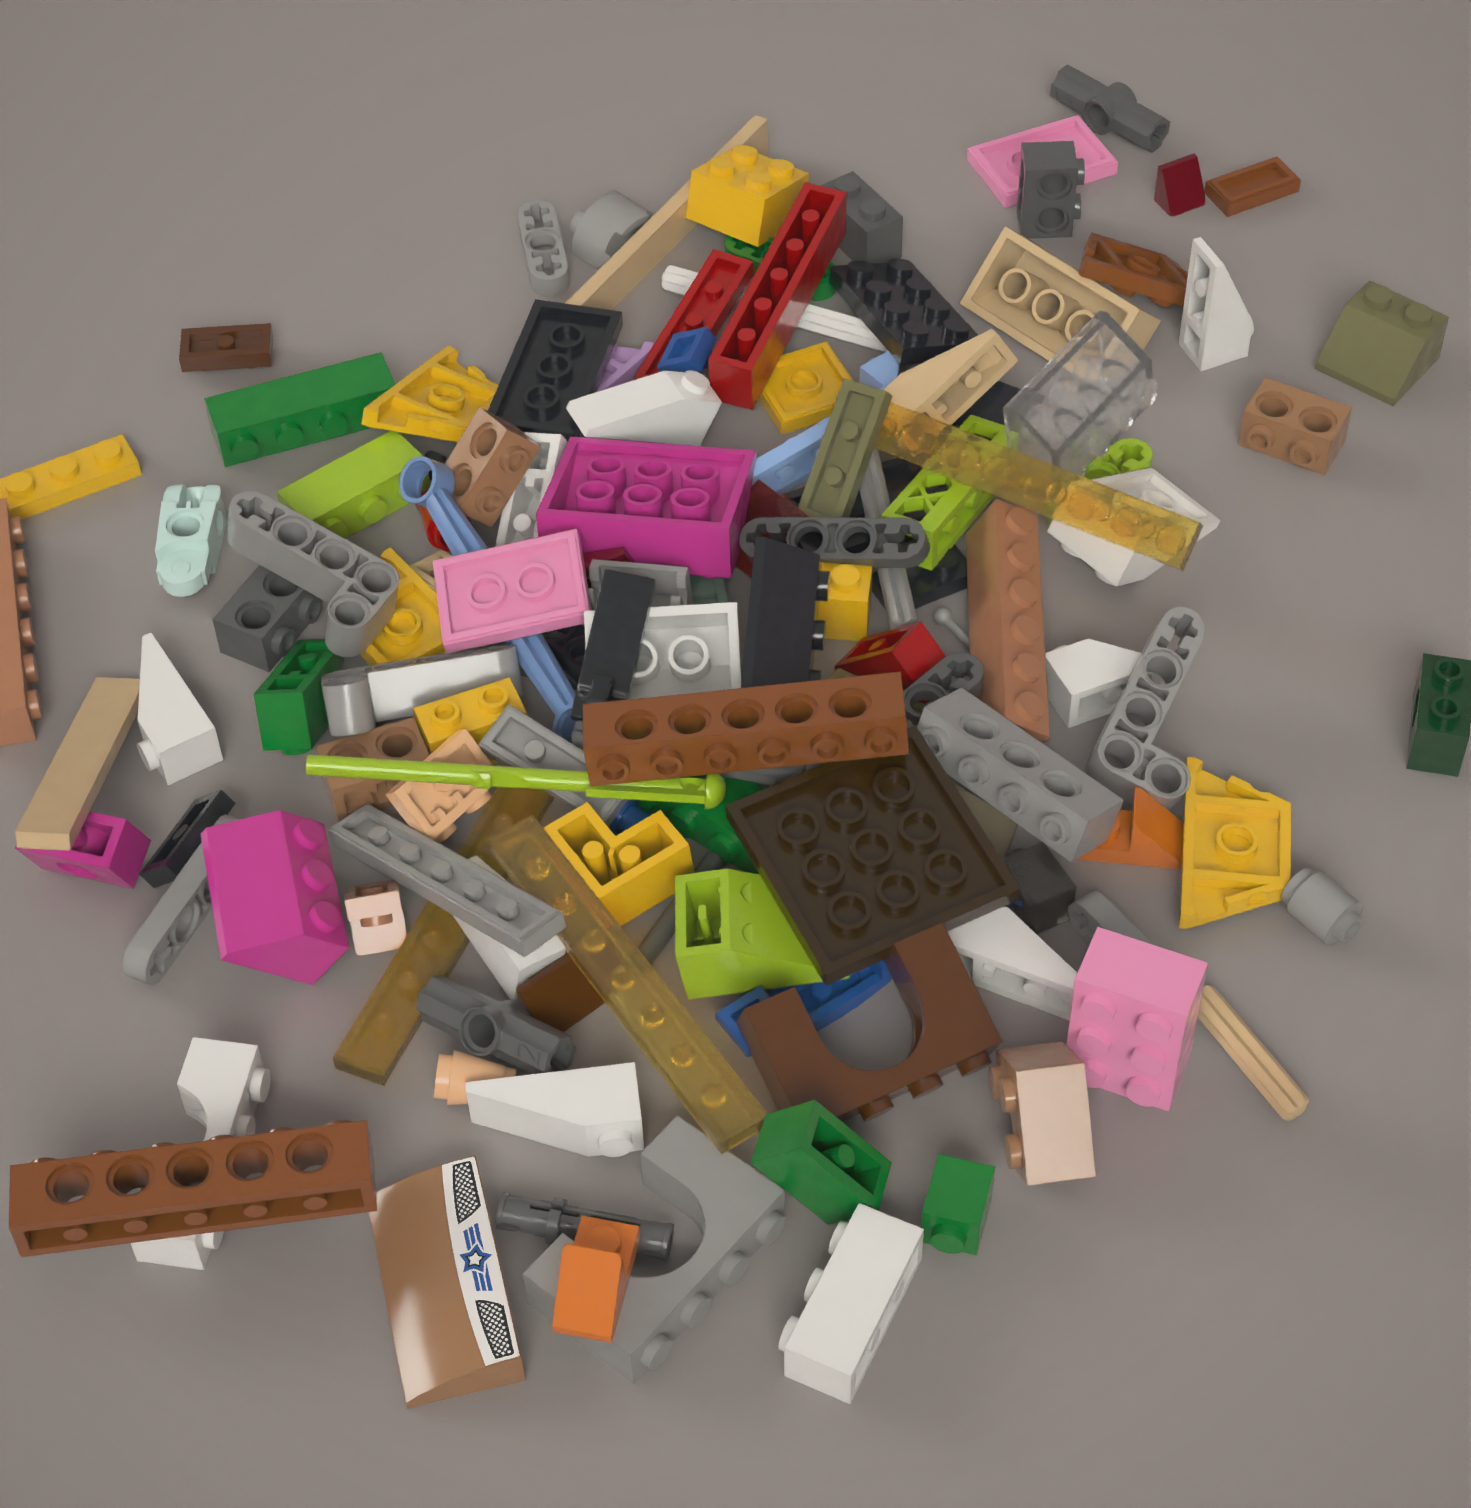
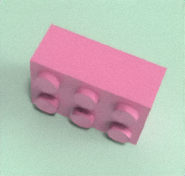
M1097 927L1075 977L1066 1044L1085 1063L1088 1088H1101L1127 1097L1140 1106H1154L1168 1112L1170 1111L1190 1060L1208 967L1207 962Z

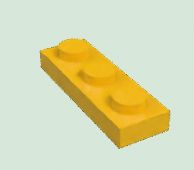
M123 434L1 478L0 499H7L12 517L20 515L21 520L136 478L141 476L142 473L136 456Z

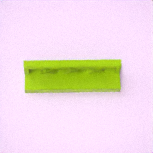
M970 415L882 513L881 518H909L903 516V514L924 510L926 516L921 521H916L921 524L929 538L930 550L925 560L917 566L932 571L948 549L953 547L1019 469L1021 430ZM975 433L992 440L972 444L970 438ZM968 459L970 462L969 466L951 469L948 466V463ZM946 484L948 487L947 491L927 494L925 490L926 487Z

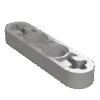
M225 814L213 826L240 819ZM202 842L127 946L123 958V972L126 976L149 985L158 983L211 910L212 902Z

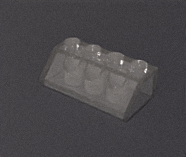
M1098 311L1003 407L1014 487L1045 495L1048 493L1062 499L1070 484L1080 482L1085 473L1094 465L1095 460L1098 457L1104 456L1109 447L1124 432L1129 430L1132 423L1147 407L1153 404L1157 394V383L1153 379L1152 360L1108 312Z

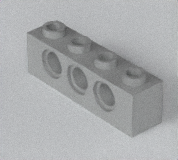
M962 687L924 706L917 729L945 772L1071 863L1108 840L1124 801L1121 797Z

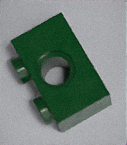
M1423 653L1413 692L1406 769L1458 777L1470 737L1471 660Z

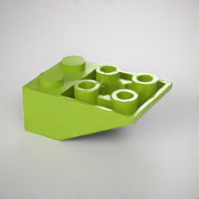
M727 868L675 876V955L688 1000L750 992L759 986L766 990L823 982L759 874ZM850 975L842 979H849Z

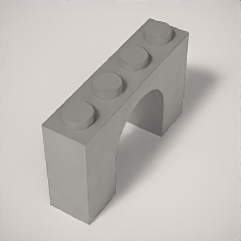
M678 1115L640 1153L642 1182L692 1219L703 1235L702 1242L696 1253L684 1265L672 1272L655 1277L642 1278L630 1276L612 1343L571 1336L633 1384L647 1369L654 1371L663 1364L672 1350L673 1341L686 1327L692 1329L704 1319L716 1294L725 1285L732 1287L741 1279L748 1268L752 1255L762 1245L767 1247L773 1244L782 1233L787 1221L785 1217L784 1189ZM564 1233L523 1273L527 1303L552 1322L562 1250L565 1244L574 1243Z

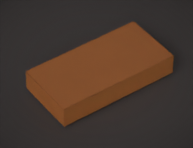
M1277 156L1206 181L1204 191L1207 197L1229 217L1299 192L1301 179Z

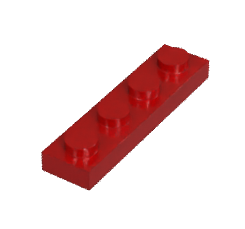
M713 249L634 375L633 380L660 372L657 366L673 334L707 327L716 337L754 274L753 261Z

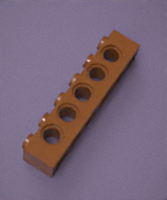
M901 672L583 704V752L590 787L909 754Z
M336 1120L324 1126L300 1129L281 1127L261 1134L237 1137L218 1135L206 1141L182 1144L162 1142L143 1149L119 1152L100 1150L88 1156L64 1159L44 1157L35 1159L30 1163L10 1165L9 1230L21 1257L378 1211L374 1155L367 1120L356 1122ZM310 1166H322L313 1171H304L306 1168ZM253 1173H263L256 1178L245 1179ZM204 1180L198 1185L187 1186L193 1181ZM143 1188L141 1191L137 1193L127 1194L133 1189ZM84 1195L76 1201L68 1202L73 1197Z

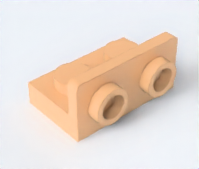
M466 729L456 731L423 760L426 762L493 766ZM400 781L385 794L410 827L438 843L443 842L454 833L457 826L453 822L464 812L470 814L476 811L492 796L488 791L489 789H478L470 785Z

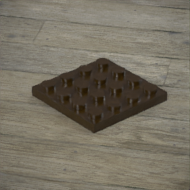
M916 725L907 728L909 754L824 763L726 805L727 820L825 986L889 958L891 946L898 941L942 922L948 932L1011 904L1020 898V886Z

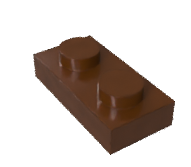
M271 323L181 329L179 361L182 372L272 367L273 332Z

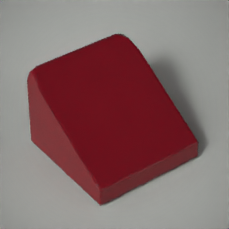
M1194 153L1158 166L1154 201L1171 217L1205 205V191L1199 161Z

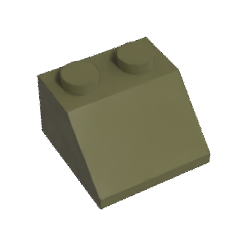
M1369 280L1346 303L1316 361L1315 369L1394 406L1439 359L1449 317Z

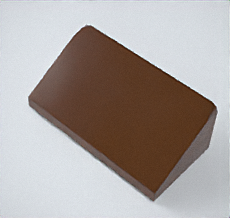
M602 929L518 986L517 996L518 1002L526 1008L531 1017L565 1032L626 989L628 981L609 936Z

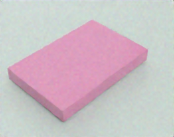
M1079 115L967 148V161L1004 208L1017 205L1022 142L1074 141L1076 158L1084 159V184L1117 174L1119 163Z
M577 529L433 561L442 641L447 654L584 624V611H591L581 538Z

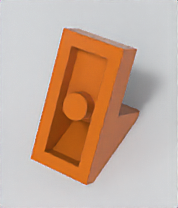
M1135 787L1132 810L1119 811L1108 840L1076 860L1180 869L1183 822L1142 788Z
M581 1216L574 1243L565 1244L562 1250L552 1323L553 1332L612 1343L640 1242L639 1226Z

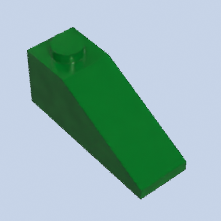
M325 639L298 640L254 693L263 751L281 750L282 754L290 756L304 754L313 749L326 731L328 721L321 687V677L327 673L341 670L344 657L332 653L327 648Z

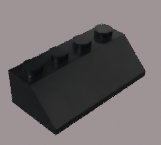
M756 536L741 688L821 680V670L813 669L814 651L824 650L826 620L817 619L819 601L828 602L830 571H822L819 554L767 537Z

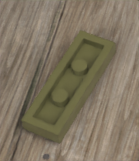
M843 379L798 505L797 516L850 517L893 395L878 388Z

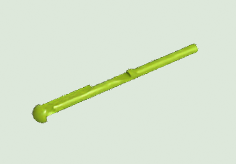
M308 754L306 760V775L457 784L470 785L478 789H490L491 786L586 792V797L705 804V809H712L718 806L726 795V784L720 774H710L706 778L680 777L590 787L587 771Z

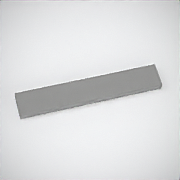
M369 803L328 830L332 844L523 957L532 953L567 927L563 913Z

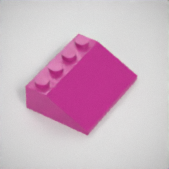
M570 437L536 512L538 537L577 529L581 538L583 553L625 547L635 563L688 567L689 575H700L708 579L719 577L731 578L741 548L739 536L742 528L745 526L756 463V450Z

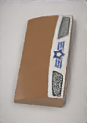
M476 1155L421 1171L376 1193L378 1211L369 1212L407 1409L526 1380Z

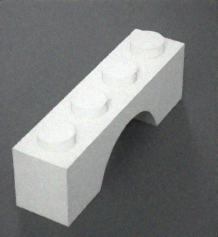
M192 1038L177 1086L186 1114L199 1121L207 1129L204 1141L218 1135L237 1137L255 1134L256 1123L254 1113L257 1103L265 1102L270 1088V1070L263 1066L258 1045ZM204 1180L193 1181L187 1186L198 1185ZM224 1231L131 1243L136 1260L139 1262L205 1270L211 1249L219 1248Z

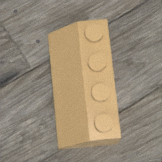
M1006 226L959 303L1094 390H1097L1138 360L1161 322L1160 319L1100 282L1081 277L1078 274L1079 269Z

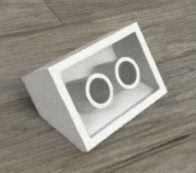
M737 602L650 608L630 699L741 688V653ZM595 610L584 611L585 649Z

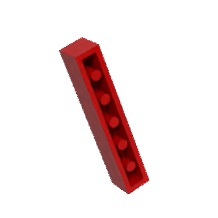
M807 182L804 183L708 359L710 386L723 403L750 410L754 409L846 233L847 192Z

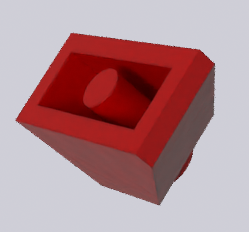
M921 621L863 637L834 668L835 670L840 668L857 676L901 672L902 688L904 691L946 656ZM921 700L919 702L926 704L930 700Z

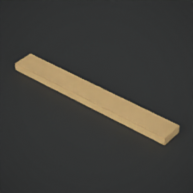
M758 115L752 117L711 159L737 145L754 147L758 150L759 154L766 156L769 153L768 119ZM690 179L565 304L613 310L699 224L685 218Z

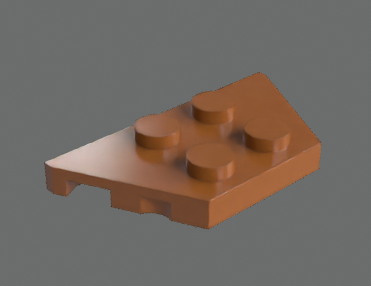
M1091 232L1083 249L1078 273L1081 277L1108 284L1118 293L1128 297H1134L1136 293L1145 295L1152 302L1162 307L1170 308L1172 304L1184 306L1188 272L1182 269L1176 262L1164 254Z

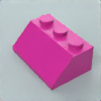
M278 810L205 828L200 835L221 960L313 985L349 949L325 825L310 818Z

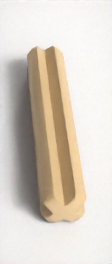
M1212 985L1204 986L1198 1013L1199 1020L1282 1119L1291 1121L1297 1116L1302 1115L1307 1110L1308 1096L1220 992Z

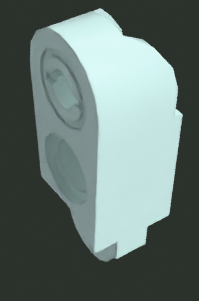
M185 484L167 487L164 492L163 501H161L155 547L157 558L156 573L159 584L163 585L165 591L173 596L185 597L197 593L204 585H208L210 574L216 572L227 526V514L219 485L208 484L206 487L196 486L187 488Z

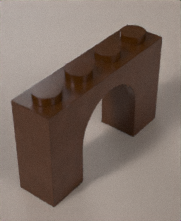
M943 922L894 943L891 946L890 957L884 960L909 1011L913 1027V1037L909 1053L904 1061L893 1067L875 1071L862 1070L851 1067L832 1055L821 1041L795 987L744 1008L736 1024L778 1111L816 1100L842 1122L858 1114L866 1122L894 1108L891 1100L900 1095L910 1092L913 1099L920 1098L940 1088L943 1085L940 1077L959 1070L961 1076L965 1077L992 1063L989 1055L1003 1041Z

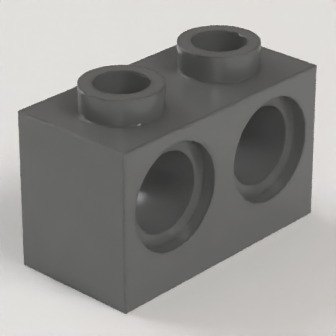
M1074 141L1021 143L1016 210L1019 233L1029 239L1072 237L1073 219L1081 218V195L1076 193L1077 185H1084L1085 179L1084 159L1076 158Z
M259 565L212 619L220 653L270 672L277 662L291 650L296 639L306 627L318 619L323 608V600Z

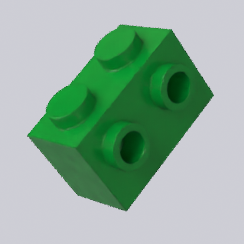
M816 1100L766 1114L751 1160L753 1166L828 1225L840 1222L841 1220L851 1219L859 1203L879 1211L892 1164L890 1160Z

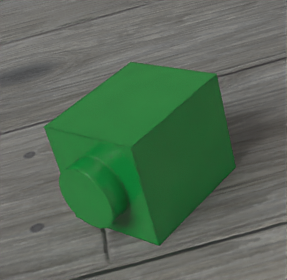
M938 1154L922 1210L921 1228L924 1229L923 1243L930 1244L937 1250L949 1254L961 1252L972 1255L978 1254L992 1199L995 1166Z

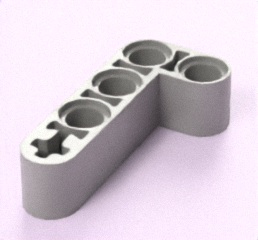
M243 491L232 497L229 503L228 543L231 548L329 603L325 626V644L332 653L341 657H354L364 652L395 613L399 587V574L397 570L388 562L263 493Z
M1174 607L1168 610L1150 635L1086 764L1087 775L1124 800L1123 802L1131 807L1135 787L1142 788L1166 809L1171 811L1190 786V772L1185 763L1168 752L1152 745L1205 636L1206 628L1200 614L1188 607ZM1173 635L1180 638L1175 652L1167 648ZM1147 672L1158 674L1162 677L1165 684L1155 683L1149 678ZM1126 713L1138 715L1143 720L1145 726L1134 725L1129 721ZM1105 755H1113L1119 758L1124 768L1118 769L1110 765ZM1156 778L1164 781L1170 788V793H1164L1155 788L1152 779Z
M513 644L491 645L450 654L442 653L327 673L321 677L329 732L331 736L336 737L371 731L376 728L375 722L414 716L413 708L508 677H510L519 697L524 694L517 648Z

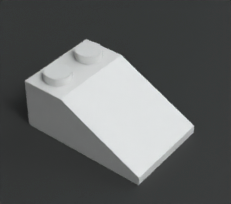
M1151 467L1070 484L1047 532L1061 542V547L1065 552L1074 557L1081 558L1095 569V574L1099 579L1117 587L1144 580L1216 529L1221 520Z

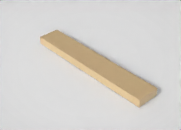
M95 678L15 830L17 848L67 851L72 849L138 713L140 679Z

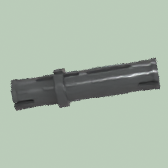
M503 1192L500 1197L495 1220L496 1229L544 1237L546 1243L552 1244L562 1233L574 1241L581 1216L637 1225L640 1227V1242L636 1254L668 1261L674 1235V1224L648 1221L604 1211L583 1209L568 1205L566 1199L556 1197L552 1202L525 1198Z

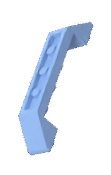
M886 351L860 366L859 383L884 390L900 374V364L889 351ZM830 417L822 419L818 424L795 437L787 439L783 444L756 458L748 505L786 493L808 480ZM883 426L877 439L889 433Z

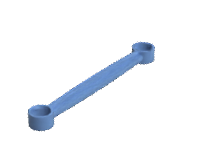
M424 456L411 459L403 468L399 479V489L402 497L410 503L427 508L453 556L488 549L452 498L455 479L451 468L444 463ZM432 470L431 486L426 494L422 496L423 480L427 473ZM540 633L506 641L507 644L516 645L520 665L555 714L552 732L572 744V731L577 721L572 720L570 715L576 692L543 635Z

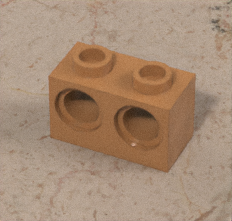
M1265 377L1243 411L1238 445L1325 475L1346 441L1352 407Z
M481 407L478 408L445 464L451 468L454 474L455 485L452 498L464 515L492 528L541 446L514 424Z
M414 717L395 723H388L365 733L338 738L315 746L317 755L410 761H423L429 756ZM322 776L338 822L368 803L379 810L393 807V804L385 794L400 782Z

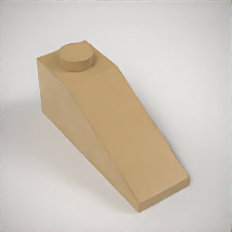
M990 329L899 374L884 389V391L893 396L882 426L910 454L917 458L1019 360L997 332Z

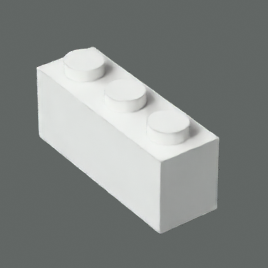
M861 1203L857 1205L849 1223L843 1220L838 1223L829 1244L828 1252L832 1256L824 1270L817 1267L813 1271L804 1293V1301L807 1304L800 1318L791 1316L781 1334L778 1349L784 1352L785 1377L851 1404L922 1260L923 1228Z

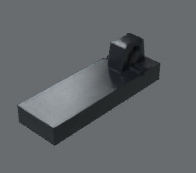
M605 569L570 715L572 720H583V704L630 699L655 591V579Z

